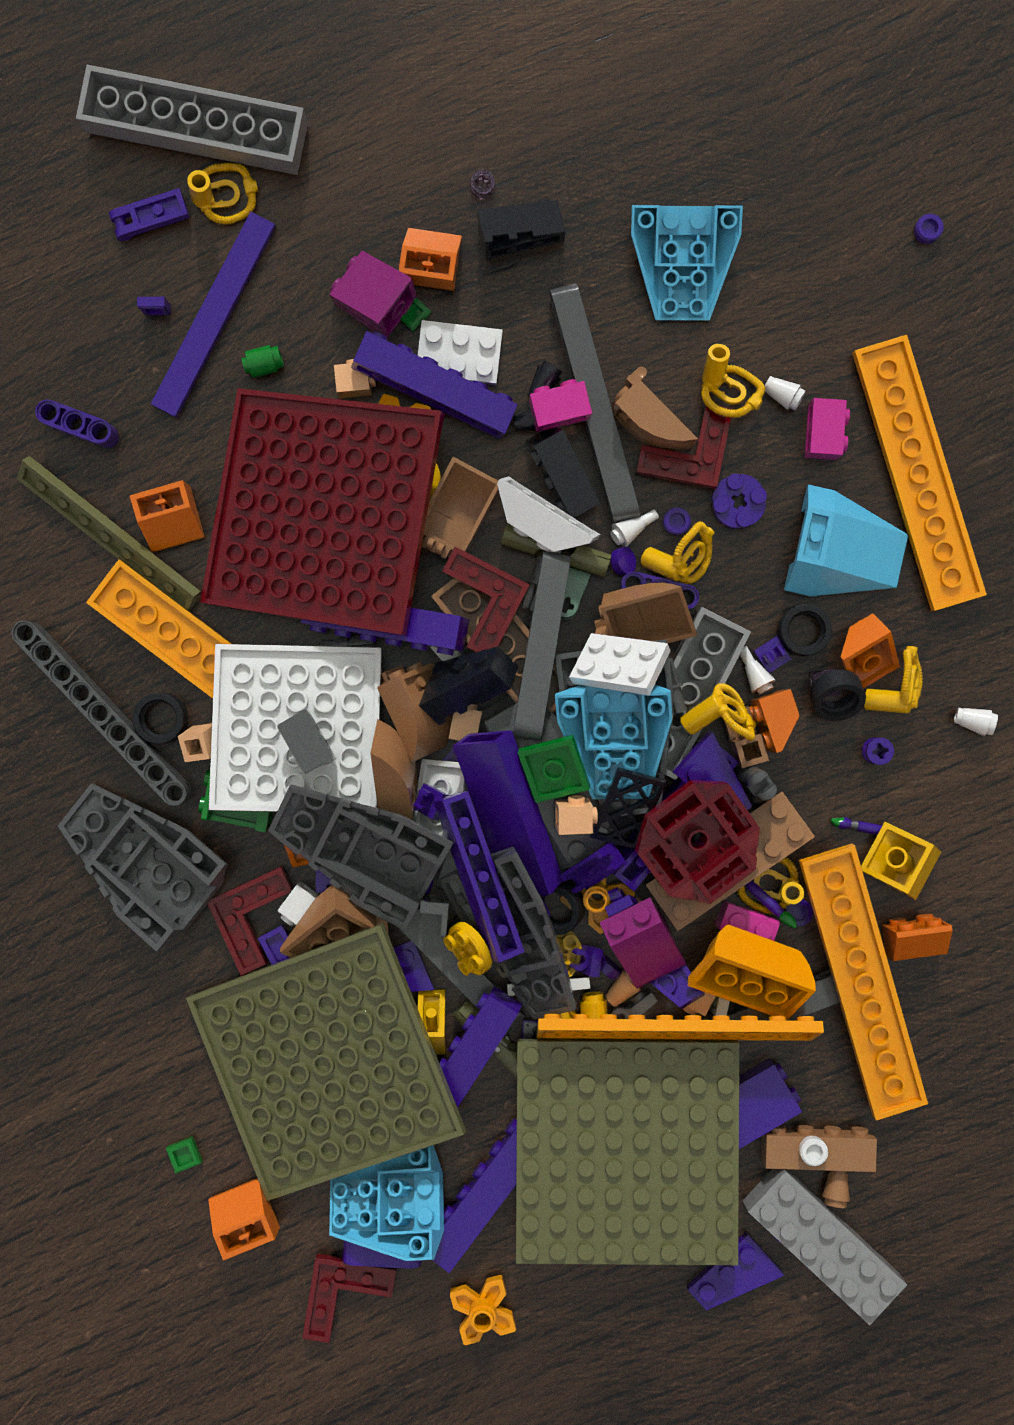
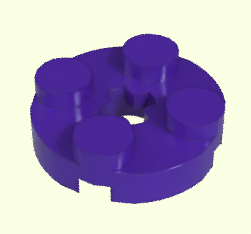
M732 474L721 480L717 485V489L713 490L711 496L713 514L717 521L727 528L740 529L749 527L756 523L763 515L766 508L767 493L753 477L745 474ZM743 496V501L746 503L745 507L739 506L735 508L733 506L735 502L732 500V497Z

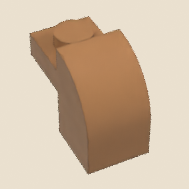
M746 706L748 714L752 717L750 707ZM734 720L736 723H738L740 726L743 727V725H742L741 723H739V722H737L736 720ZM724 721L733 758L738 761L737 765L740 768L769 761L762 735L757 733L756 727L754 729L755 739L749 741L733 731Z

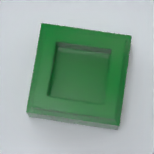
M415 298L412 306L400 319L413 333L419 328L422 320H426L432 314L431 310L418 298Z
M193 1136L166 1147L175 1174L197 1166L203 1161Z

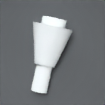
M653 509L641 517L614 523L610 532L611 537L618 546L627 547L647 525L659 519V516Z
M744 646L740 657L745 664L751 693L758 692L759 695H762L774 688L772 683L776 680L757 660L755 661L748 647Z

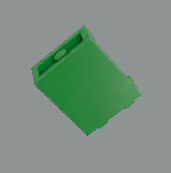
M207 770L204 777V786H207L206 795L201 797L198 809L199 813H202L201 820H213L254 828L255 831L268 832L274 811L209 810L210 770Z

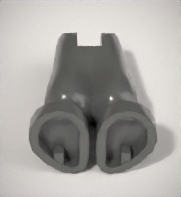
M759 764L746 768H740L738 765L734 767L733 771L741 786L744 787L743 790L751 803L764 804L776 795L777 787L775 783L772 782L766 771L760 769Z

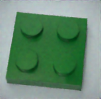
M574 735L519 748L518 755L535 803L590 790L591 785Z

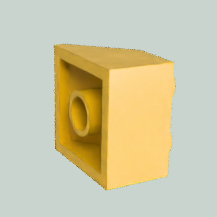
M884 822L861 868L862 872L916 900L941 851L935 845Z

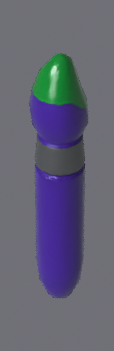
M847 817L831 819V823L839 829H850L878 835L883 826L850 820Z

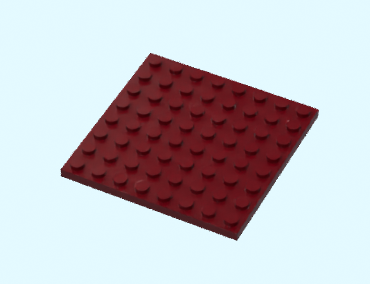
M237 388L200 603L406 636L444 413L438 410Z

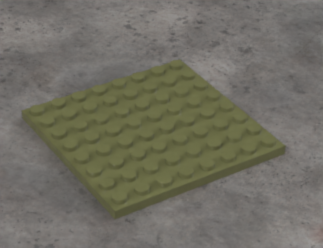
M384 923L192 994L186 998L266 1201L462 1136L466 1132Z
M517 1039L516 1264L738 1265V1040Z

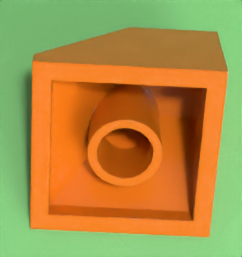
M873 613L849 627L841 653V660L844 670L852 671L859 677L863 689L900 667L892 633Z

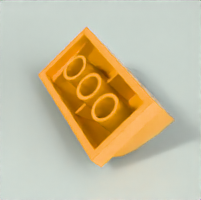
M726 925L710 943L703 960L688 976L689 987L771 1016H785L786 1021L816 992L815 980L810 965L801 951L731 925Z

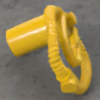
M218 163L206 167L203 171L195 170L189 174L187 180L192 202L201 208V211L213 222H219V224L222 223L223 225L234 224V222L237 223V221L239 222L248 217L250 212H253L255 209V194L258 192L256 180L251 178L249 171L244 165L238 163ZM218 171H237L243 176V185L248 196V204L238 214L228 217L219 216L213 213L211 209L234 206L239 201L240 190L231 180H220L210 183L209 175ZM229 186L234 190V197L231 200L214 201L213 189L219 191L220 187Z
M714 344L708 350L702 375L701 396L703 402L712 412L729 418L741 417L754 409L758 410L763 403L764 384L744 368L735 365L729 366V348L722 344ZM727 373H735L742 376V378L744 377V379L757 388L756 393L738 410H727V408L717 406L709 395V392L730 405L740 404L744 401L746 397L745 387L740 382L728 377ZM725 382L729 384V388H732V386L740 391V396L730 398L718 388Z
M699 521L680 540L673 556L649 547L642 554L641 565L674 581L684 584L694 583L706 573L710 565L712 536L715 532L710 527H707L705 523ZM699 532L702 542L698 540L694 541L683 554V556H681L685 546H687V544H689L692 538H694ZM699 547L697 558L687 567L686 561L690 556L693 557V552ZM700 565L699 569L689 576Z
M907 646L903 652L904 673L901 691L867 689L865 693V710L910 713L911 709L918 707V700L923 685V675H921L922 669L918 659L917 647Z
M716 684L711 696L680 718L685 730L692 735L717 718L722 717L725 723L737 734L749 741L755 739L754 729L756 721L748 714L738 692L727 684ZM727 704L733 705L738 712H734ZM734 720H736L737 722L741 723V724L743 725V727L740 726L738 723H736Z
M785 857L779 863L781 862V864L787 867L791 878L768 869L754 879V883L759 886L760 878L766 874L774 876L776 880L780 879L783 881L778 894L773 893L772 890H764L772 898L780 900L781 902L778 905L783 909H786L790 904L799 903L804 897V890L798 884L797 868H795L796 866L791 860ZM744 886L737 890V895L748 907L763 914H773L764 905L756 903V901L746 895Z

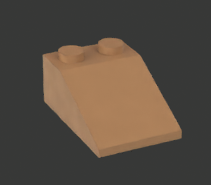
M331 885L314 899L280 947V953L291 958L377 925L376 915L357 906L348 899L350 896L341 888L336 889Z

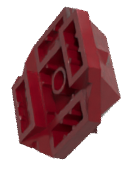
M690 780L644 815L635 852L668 896L698 900L699 902L711 904L756 870V853L760 827L727 782ZM700 832L699 839L691 842L692 836Z

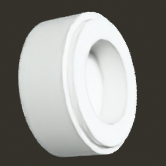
M807 1136L799 1144V1155L806 1164L819 1166L826 1161L828 1148L821 1138Z

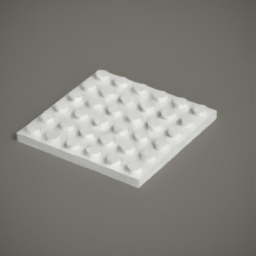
M215 644L209 810L277 812L291 784L377 808L370 752L377 719L380 720L381 695L377 687L381 685L382 648ZM304 709L311 713L337 758L329 764L324 763L307 774L301 770L277 728L278 724Z

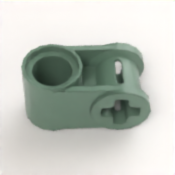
M569 567L564 603L565 601L570 602V607L573 610L568 609L567 613L562 612L561 620L567 621L575 617L581 598L584 596L590 573Z

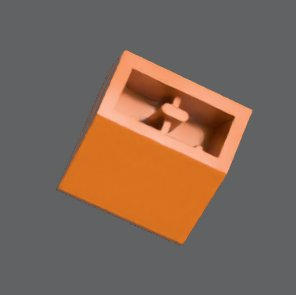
M408 228L402 245L399 271L409 276L413 281V285L454 291L462 236Z
M183 480L130 495L137 523L153 553L205 538L191 487Z
M791 689L779 690L749 700L753 720L757 723L758 733L762 735L766 752L778 753L783 750L800 716Z
M933 914L917 915L916 920L906 921V918L889 919L888 924H881L885 953L887 958L892 961L948 954L953 931L952 925L942 921L941 918L933 917Z
M258 1178L208 1199L213 1237L223 1261L275 1240L280 1226L270 1201H266Z

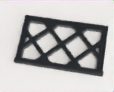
M618 767L598 813V822L593 825V833L590 834V838L635 849L644 818L637 820L632 811L646 805L648 807L646 813L656 807L667 781ZM621 777L629 778L634 783L620 790L617 787ZM649 784L658 786L654 795L647 797L642 788ZM638 790L642 800L628 805L623 795ZM618 798L623 808L609 813L608 807L611 800ZM627 813L633 823L618 828L613 819ZM607 821L613 831L606 834L598 832L601 824ZM635 828L638 831L634 841L625 839L622 835Z

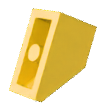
M445 990L418 991V1011L436 1055H446Z

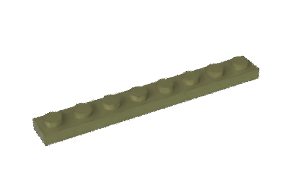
M28 456L22 460L17 480L118 560H122L187 611L194 607L200 590L184 579L32 457Z

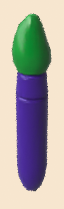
M753 881L745 885L754 897L774 915L779 917L780 922L793 929L797 927V922L792 914L784 911L759 885Z

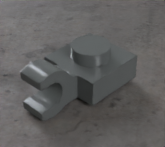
M648 987L646 990L642 989L630 997L631 1002L628 1003L627 1007H614L610 1014L617 1015L622 1013L625 1015V1019H628L629 1015H642L658 1002V999Z

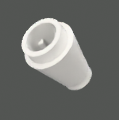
M772 376L769 377L765 384V392L787 410L789 408L796 410L806 393L801 388V385Z
M959 707L954 717V723L982 736L986 734L993 735L998 720V714L992 713V710Z

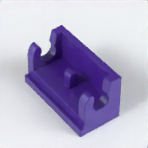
M607 843L559 876L563 882L572 878L576 883L572 892L578 893L584 888L587 890L589 887L597 884L627 865L616 846L613 843Z

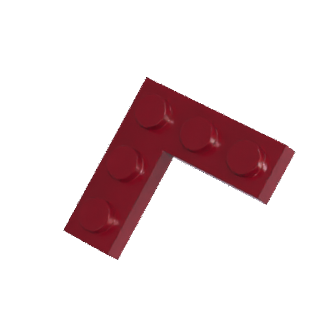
M705 405L696 454L691 455L642 445L636 474L716 490L731 418L723 417V415L720 416V414L712 412ZM720 406V407H722V408H727V410H728V409H730V410L732 409V410H733V408H730V407Z
M454 547L442 572L491 597L467 648L478 652L500 645L530 585Z
M283 866L216 896L208 902L209 909L241 976L267 963L245 913L292 892L293 888Z
M317 1253L302 1339L325 1343L330 1342L338 1289L392 1298L397 1268L352 1266L345 1264L342 1257Z

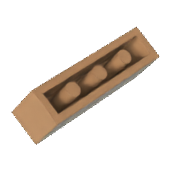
M780 1125L761 1136V1161L766 1169L876 1172L877 1139L864 1127H852L851 1130H841L837 1126H825L824 1129H814V1127L809 1125H798L797 1128H786L785 1125ZM807 1136L821 1138L828 1148V1157L819 1166L806 1164L799 1155V1144Z

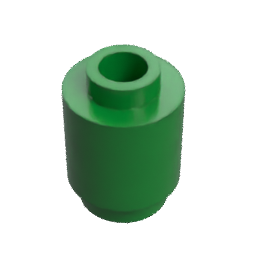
M271 345L247 350L245 351L246 357L241 358L245 373H251L253 378L278 372L279 368L284 367L278 346L271 347Z

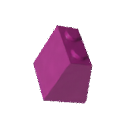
M361 251L357 257L354 256L349 261L346 268L347 271L343 277L336 279L332 284L329 295L333 303L371 331L381 333L388 338L401 321V317L406 314L414 303L415 298H417L413 281L404 273Z
M651 898L600 922L611 949L636 988L687 965L665 917Z

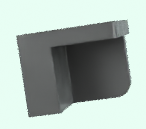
M307 709L277 725L278 730L303 773L307 774L324 763L329 764L337 759Z
M424 895L420 904V929L424 932L440 933V937H446L450 914L449 898L446 896Z

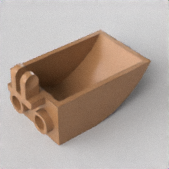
M638 367L626 378L625 387L614 397L616 399L612 404L614 406V418L633 438L646 446L675 452L691 450L698 438L642 382L646 377L647 370L644 367Z
M453 457L429 501L422 547L444 559L447 556L450 557L454 547L468 552L498 493V480Z
M669 583L641 584L605 593L602 604L599 605L601 619L596 620L594 623L596 626L595 634L638 640L657 641L667 639V643L698 636L682 588Z
M419 662L406 668L407 672H405L402 665L381 673V685L377 687L411 762L445 748L449 740L452 715L445 717L447 719L446 723L439 726L419 706L431 677L432 669L435 666L434 663L423 666Z
M377 719L370 752L377 808L413 819V803L416 800L418 787L416 761L411 762L398 732L390 725Z

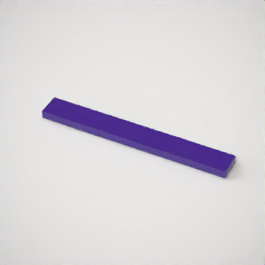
M250 212L151 402L152 406L175 418L178 417L276 229L274 223Z

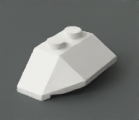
M511 477L499 479L497 485L507 523L514 526L513 530L519 535L529 536L537 541L536 545L548 552L564 550L589 544L597 540L601 535Z

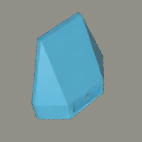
M632 205L631 237L655 320H710L741 237L743 206Z
M807 485L801 510L805 515L795 560L789 565L784 591L813 597L897 588L908 534L835 490Z
M578 685L555 694L557 723L564 737L574 735L591 785L588 791L592 799H605L618 767L653 777L656 776L673 718L671 690L654 685L649 696ZM621 777L617 787L620 790L634 783L629 778ZM652 784L642 787L647 797L650 796ZM638 790L623 795L625 799H642Z
M434 1145L330 1180V1236L404 1261L435 1259L444 1232L443 1171Z

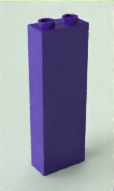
M512 730L466 735L453 745V749L491 854L514 846L539 895L547 896L552 894L555 888L562 882L559 876L561 871L538 804L535 803L518 755L519 749Z
M770 1058L739 1075V1149L802 1113L798 1106V1103L801 1102L798 1093L793 1086L788 1089L784 1082V1079L788 1078L780 1063L774 1065Z

